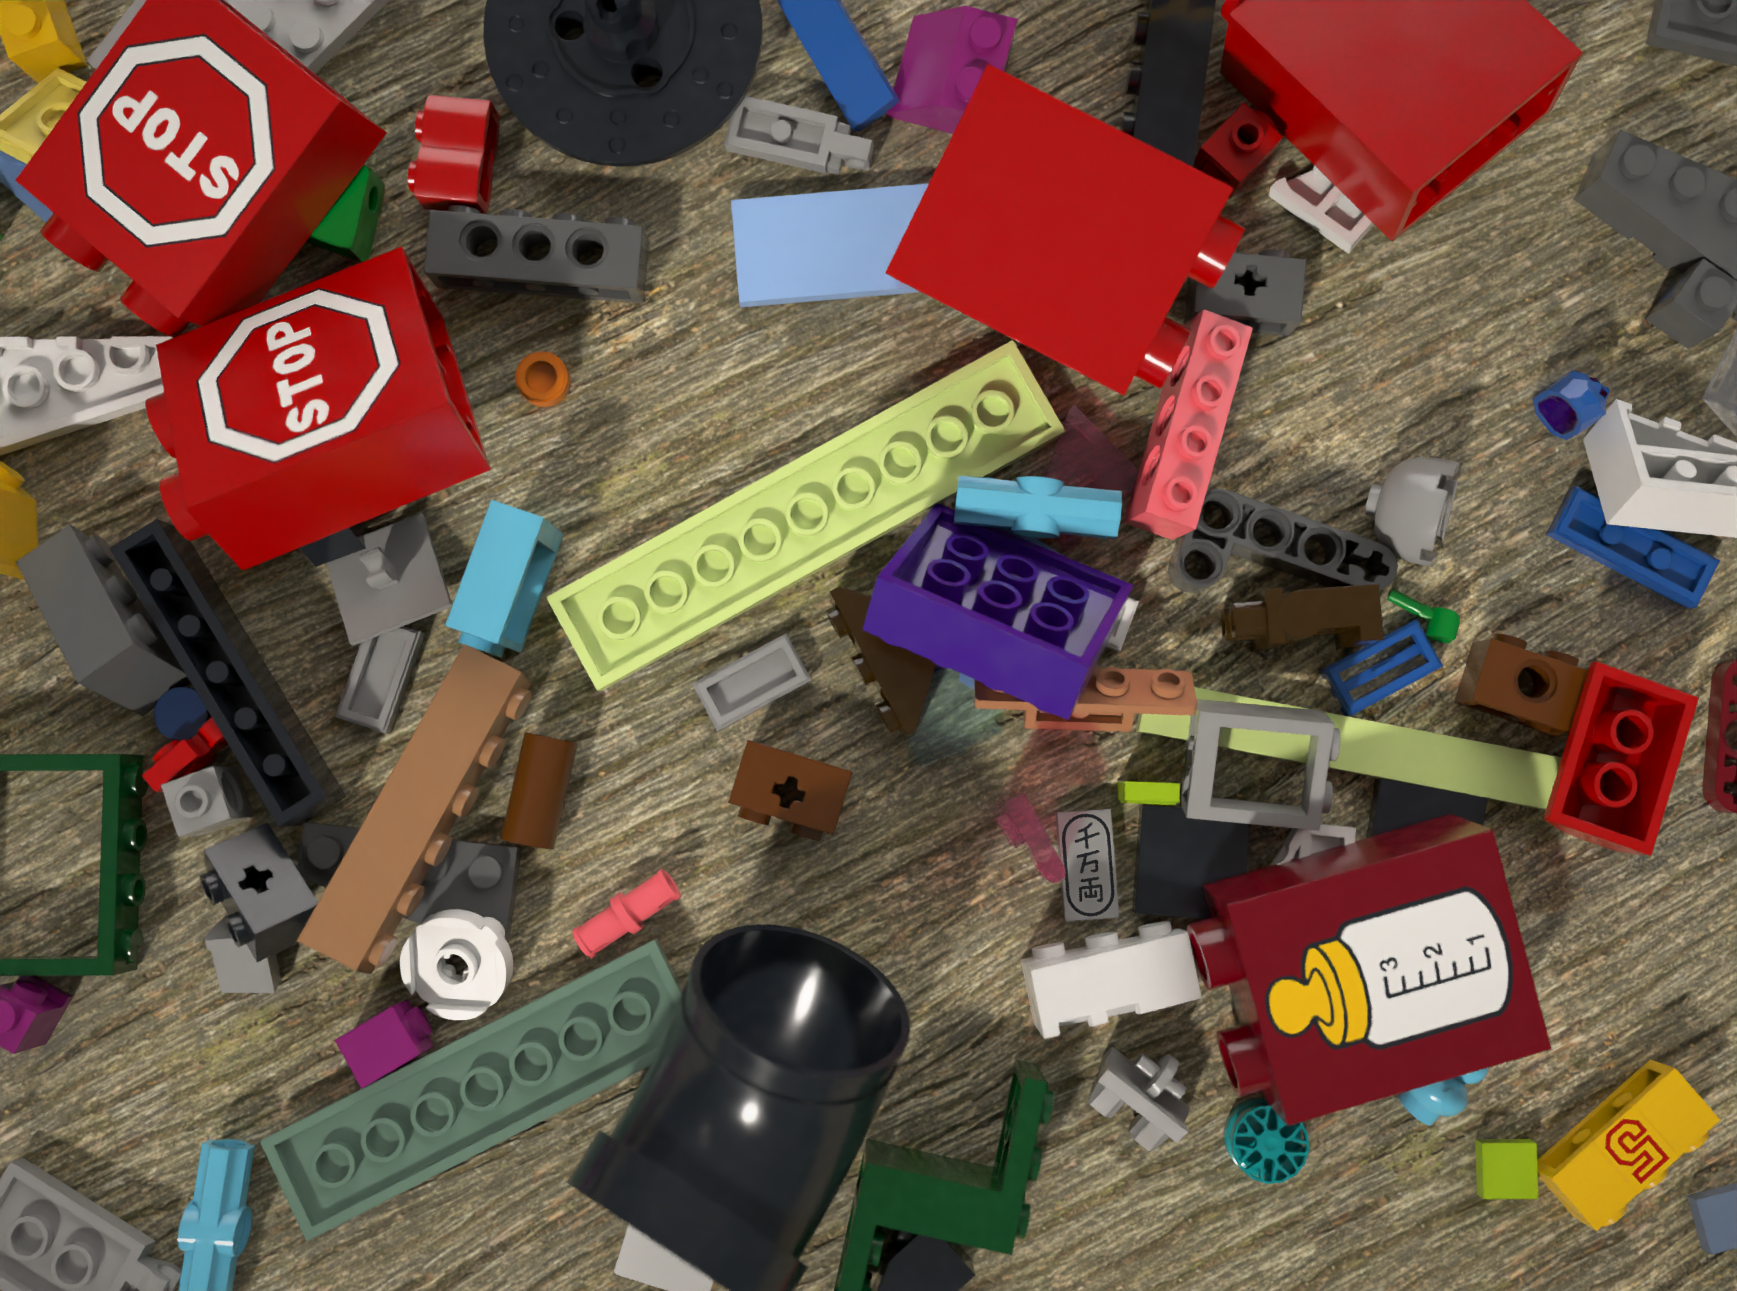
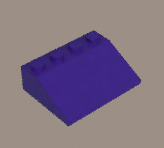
M939 503L935 504L877 576L862 630L881 638L890 645L900 646L930 659L940 667L953 669L978 680L990 689L1003 691L1026 701L1045 713L1055 714L1069 720L1086 689L1134 585L1001 529L954 524L955 510Z

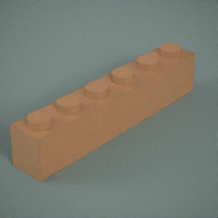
M463 645L297 939L298 942L357 972L372 974L376 966L380 968L388 961L397 943V937L393 936L400 921L404 915L409 917L418 907L425 891V887L421 885L431 865L438 866L446 856L452 842V837L448 836L458 816L465 817L473 807L479 792V788L475 787L485 767L490 769L496 764L505 746V739L502 738L512 719L517 721L521 718L530 702L531 692L528 689L531 683L521 671L470 646Z

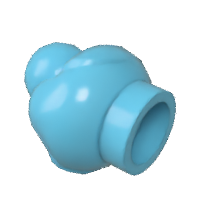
M1489 1068L1397 1094V1097L1415 1118L1431 1126L1440 1116H1456L1464 1111L1468 1104L1465 1084L1482 1082Z

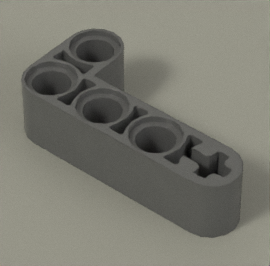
M1218 488L1206 492L1203 506L1214 505L1220 508L1225 518L1223 528L1213 529L1207 526L1200 513L1196 530L1177 538L1168 565V575L1173 585L1182 592L1192 594L1201 592L1220 580L1230 554L1325 587L1379 584V590H1382L1393 582L1398 568L1395 555L1388 547L1381 543L1232 491ZM1256 522L1265 523L1274 531L1275 541L1272 547H1264L1255 540L1253 526ZM1308 539L1315 540L1324 548L1325 560L1322 565H1316L1306 557L1304 547ZM1188 554H1197L1206 561L1208 573L1205 579L1198 580L1188 575L1184 567L1185 557ZM1364 560L1368 561L1366 569L1374 573V576L1364 580L1365 570L1354 566L1355 564ZM1342 562L1348 564L1336 570Z

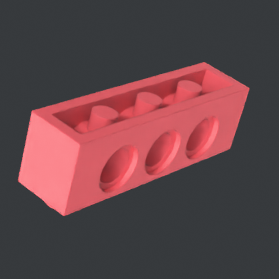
M1205 309L1183 325L1191 329V333L1164 382L1124 519L1125 524L1170 540H1174L1197 528L1253 330L1250 326Z

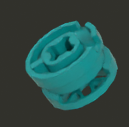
M1263 1097L1249 1098L1238 1104L1228 1115L1223 1130L1224 1145L1229 1156L1253 1180L1266 1184L1283 1183L1296 1176L1306 1163L1310 1147L1308 1132L1303 1123L1300 1122L1287 1126ZM1301 1129L1304 1134V1139H1302L1301 1137Z

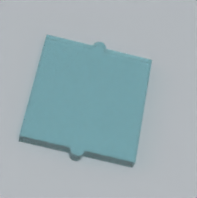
M936 665L915 735L908 738L919 767L954 752L957 755H963L966 752V747L1001 733L992 710L975 707L974 690L960 682V673Z

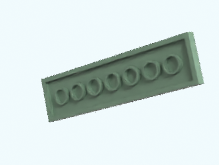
M656 938L260 1140L306 1242L650 1066L667 1032L683 991L658 939Z

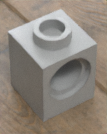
M211 766L161 785L178 837L206 835L254 817L238 767Z

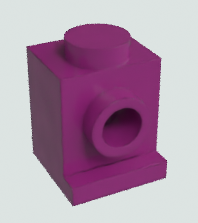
M19 976L15 982L0 985V1047L16 1054L47 1044L73 996L38 976Z

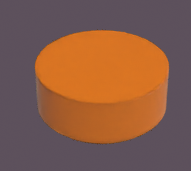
M539 351L531 353L522 359L516 369L515 383L521 395L529 403L538 407H550L558 404L566 397L570 389L571 377L569 370L559 357L550 352Z

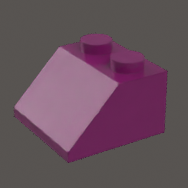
M961 6L913 16L893 88L900 102L887 111V117L953 134L987 64L1006 72L1013 46L1017 19L970 6Z

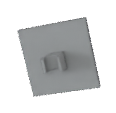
M422 513L364 535L366 549L326 563L349 643L352 646L448 609L453 605L425 516Z

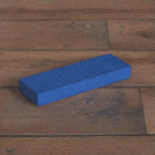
M777 0L852 130L861 132L900 102L841 0Z
M1578 486L1568 490L1546 533L1547 536L1687 609L1698 606L1720 562L1717 558L1663 530L1606 524L1599 497Z

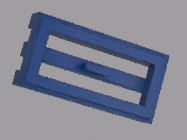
M1416 619L1384 635V640L1365 645L1320 669L1319 672L1323 679H1327L1331 686L1329 690L1333 697L1339 700L1342 706L1340 707L1341 712L1344 716L1349 717L1443 667ZM1410 635L1415 642L1413 645L1345 681L1339 675V673ZM1422 654L1426 662L1353 700L1349 691L1416 655Z

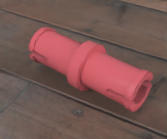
M661 868L655 875L626 895L619 892L610 899V906L572 930L573 937L583 953L592 959L598 952L627 932L635 934L643 929V921L674 900L681 898L680 890L668 872Z

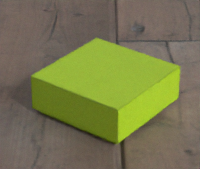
M1117 781V800H1120V803L1176 805V802H1180V783Z
M1475 1139L1478 1196L1482 1199H1539L1536 1142L1530 1139Z

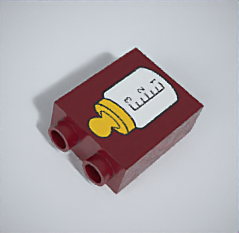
M1448 814L1361 839L1345 846L1340 845L1310 854V856L1295 858L1289 862L1278 865L1274 864L1201 885L1210 918L1188 924L1187 930L1193 957L1199 974L1208 990L1229 985L1240 1024L1217 1031V1042L1224 1068L1231 1086L1238 1097L1258 1092L1287 1126L1552 1049L1494 831L1491 828Z

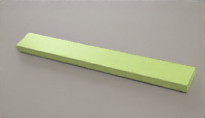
M1195 687L1197 699L1307 709ZM1325 712L1333 721L1334 728H1338L1340 731L1339 755L1336 761H1329V769L1485 797L1490 800L1546 810L1562 757ZM1139 714L1136 732L1188 741L1191 715ZM1220 727L1218 747L1307 764L1311 735Z

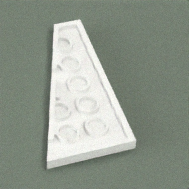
M76 336L56 337V339L0 337V456L146 408L145 402L147 398L164 392L156 345L172 339V337L112 336L111 339H80Z

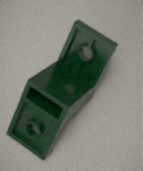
M1015 1059L993 1167L866 1139L834 1291H872L870 1287L873 1272L866 1271L867 1265L878 1267L884 1240L883 1227L1012 1255L1015 1238L1024 1239L1027 1233L1030 1204L1025 1203L1027 1180L1036 1182L1039 1175L1042 1147L1036 1146V1135L1039 1124L1048 1125L1054 1099V1092L1048 1090V1081H1046L1037 1064Z

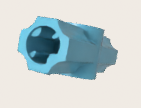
M958 476L954 524L1011 529L1010 532L1012 534L1034 538H1057L1059 534L1100 539H1116L1121 520L1122 491L1064 486L1063 481L1047 477L1022 476L1017 477L1015 481L989 477Z
M209 1139L202 1143L194 1197L184 1210L178 1230V1247L180 1250L185 1251L179 1291L233 1290L237 1258L246 1247L252 1226V1209L250 1206H246L255 1145L249 1144L247 1141Z

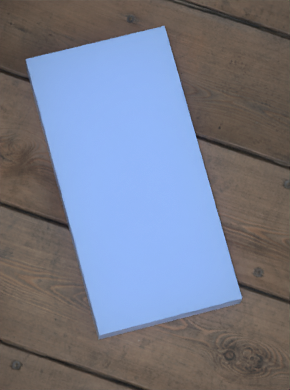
M929 183L731 200L740 307L919 292L885 274Z

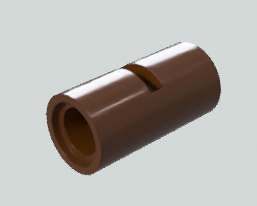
M528 732L524 733L500 839L531 847L554 849L565 803V793L568 790L578 743Z

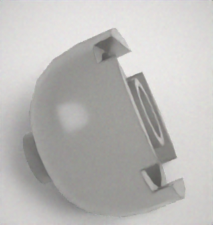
M1417 457L1402 461L1392 468L1383 485L1372 484L1366 503L1365 514L1374 516V534L1378 542L1388 547L1395 557L1419 565L1434 566L1439 552L1433 551L1436 537L1444 539L1458 485V480L1448 479V476L1453 477L1460 470V463L1440 458Z

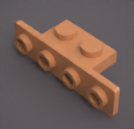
M1115 667L1095 668L1069 720L1055 714L1045 713L1026 701L1003 691L990 689L982 682L974 679V705L976 708L1024 710V728L1131 732L1134 714L1195 715L1197 710L1193 676L1189 671L1119 669Z

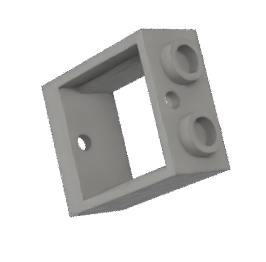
M1197 699L1196 714L1190 716L1180 804L1186 818L1320 831L1322 813L1328 814L1332 805L1333 788L1331 781H1327L1329 761H1336L1339 755L1340 731L1338 728H1334L1333 721L1322 710ZM1220 727L1311 735L1301 806L1213 798L1212 790Z

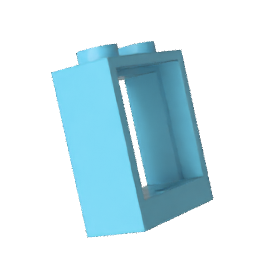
M491 500L445 626L461 632L459 643L499 657L503 656L505 648L521 653L564 535L544 517Z

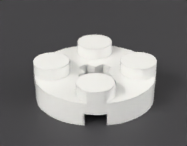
M450 909L431 914L417 926L402 947L400 972L404 985L411 995L417 992L423 1000L429 1003L425 1009L442 1018L467 1020L484 1013L504 993L512 978L513 957L510 946L505 940L504 927L499 921L491 917H482L467 910ZM456 954L466 961L468 967L464 970L463 975H457L455 967L447 965L445 959Z

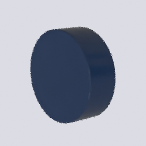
M177 687L165 692L157 701L154 710V720L157 728L164 736L173 740H190L197 734L201 726L212 718L196 690L187 687Z

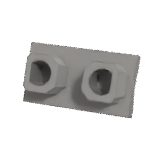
M1111 1047L1102 1057L1099 1076L1090 1090L1088 1099L1090 1106L1104 1117L1112 1118L1124 1103L1128 1104L1139 1113L1130 1123L1129 1133L1136 1142L1148 1151H1153L1169 1137L1176 1143H1179L1188 1133L1185 1120L1190 1112V1107L1180 1100L1187 1087L1173 1077L1178 1069L1179 1061L1172 1055L1166 1054L1155 1063L1141 1053L1133 1063L1114 1047Z

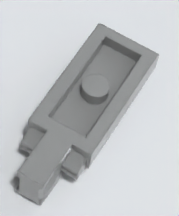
M749 96L744 97L740 106L731 116L724 143L725 149L728 152L826 174L827 171L840 174L842 165L844 167L869 171L874 152L873 140L850 135L851 126L839 122L838 116Z

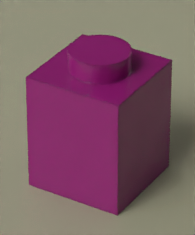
M408 999L391 1006L335 1040L361 1089L434 1046L429 1038L432 1034V1028L426 1015L419 1007L415 1006L412 1008Z

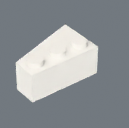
M1616 399L1606 410V414L1597 421L1583 438L1606 524L1737 538V442L1715 434L1706 441L1679 431L1681 429V422L1664 417L1660 423L1632 414L1630 413L1632 411V404Z
M1162 921L1139 926V936L1118 940L1117 932H1106L1085 937V947L1065 950L1064 943L1059 942L1032 948L1033 957L1021 959L1034 1025L1042 1037L1047 1039L1059 1036L1060 1026L1088 1021L1089 1026L1093 1027L1109 1023V1016L1136 1011V1014H1143L1201 999L1202 996L1188 932L1180 928L1172 929L1170 921Z

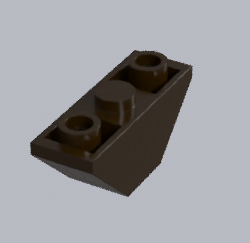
M837 587L830 591V602L833 607L825 610L828 619L840 639L847 635L850 637L858 654L850 657L863 684L867 686L874 682L883 701L876 704V707L890 733L899 729L904 740H907L914 736L917 730L936 664L930 659L900 646L890 645L881 638L862 630L872 596Z

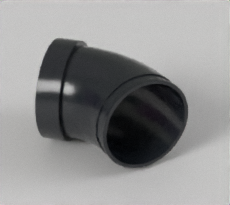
M757 924L735 927L716 934L707 940L696 953L689 971L688 980L685 983L663 1041L622 1117L610 1136L599 1130L566 1182L728 1291H795L809 1268L800 1261V1258L850 1170L897 1069L898 1061L901 1059L908 1043L910 1019L903 999L887 977L864 957L836 941L813 932L788 926Z

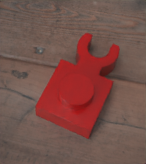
M210 718L190 740L183 739L181 741L176 739L162 747L153 757V761L156 764L147 770L142 777L155 792H163L162 784L205 769L218 757L216 753L226 747L228 743L213 718Z

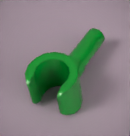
M1392 589L1387 598L1388 601L1418 616V618L1428 620L1425 631L1428 639L1446 644L1456 639L1460 619L1455 611L1441 607H1430L1426 604L1423 605L1396 589Z

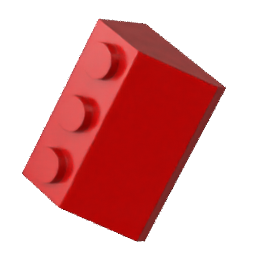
M1597 661L1591 662L1543 820L1570 836L1616 852L1652 856L1699 697Z

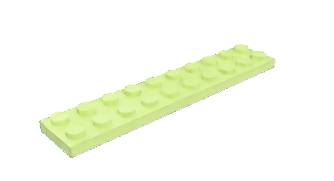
M1011 340L546 598L596 690L601 692L930 510L935 504H940L957 495L958 476L989 477L1064 435L1065 429L1015 342Z

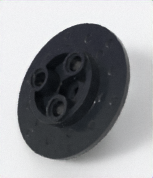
M487 0L483 21V37L486 59L495 85L509 110L530 133L549 147L580 161L604 166L627 167L653 164L685 153L708 139L731 118L750 89L761 56L763 23L759 0ZM617 8L615 12H610L611 10ZM573 29L584 30L581 37L576 40L569 41L563 39L566 33ZM658 75L661 77L660 81L652 87H641L638 85L645 76Z

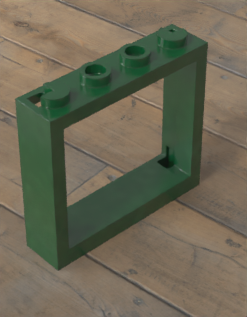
M0 754V771H103L97 956L0 957V976H106L137 970L138 945L144 944L143 933L138 929L139 906L143 903L146 891L144 877L140 874V855L147 841V827L144 820H142V797L147 793L149 785L147 781H143L142 777L144 755Z

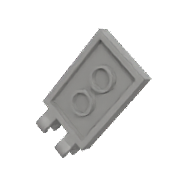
M20 1158L10 1161L0 1179V1290L175 1291L180 1282L182 1269L170 1262L148 1256L156 1242L154 1239L28 1160Z

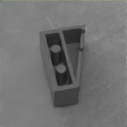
M69 524L16 561L77 683L144 716L155 708L157 701L165 692L173 688L185 687L190 683V680L144 604L137 596L134 588L115 564L116 558L111 552L108 543L96 534L89 537Z

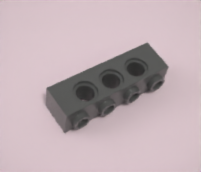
M452 205L448 207V211L430 210L424 273L437 288L644 304L649 241L643 226H637L633 220L622 217H609L605 219V223L584 222L582 217L569 213H557L552 216V219L532 218L531 214L516 209H504L500 211V215L480 214L477 209L469 206ZM486 240L498 241L497 247L492 254L486 257L476 256V250L482 242ZM538 244L551 245L548 255L542 260H527L528 253L534 246ZM593 247L604 250L601 259L595 264L583 265L579 263V259L585 250Z

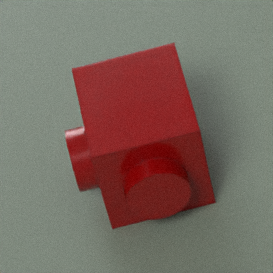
M1243 102L1201 146L1195 158L1194 168L1233 187L1228 198L1230 201L1272 156L1283 136L1277 132L1275 123L1268 115L1259 110H1252Z

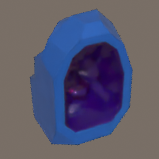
M1572 370L1533 397L1535 414L1551 434L1568 440L1581 433L1606 414L1605 405L1610 389L1603 386L1597 378H1592L1587 374Z

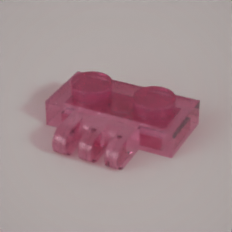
M1013 793L997 802L996 804L1002 814L994 819L1008 844L1014 846V848L1021 845L1042 878L1053 883L1061 881L1066 873L1065 867L1051 844V838L1025 794Z

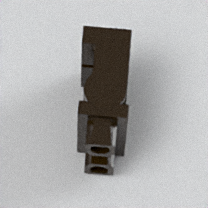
M1379 584L1301 589L1289 592L1285 596H1283L1282 587L1266 588L1248 598L1247 602L1232 603L1230 608L1220 611L1223 642L1250 641L1251 652L1268 651L1275 647L1290 645L1313 636L1335 635L1336 650L1359 648L1384 640Z

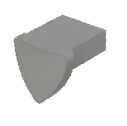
M221 919L204 938L207 950H210L212 953L221 993H275L282 979L277 955L274 954L256 962L247 945L236 946L228 932L225 919Z

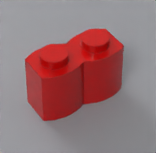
M428 95L424 111L419 110L417 112L415 135L417 141L421 143L417 161L412 160L410 162L408 186L424 209L448 211L449 206L463 205L477 209L480 214H487L491 199L493 164L496 158L500 129V116L491 100Z

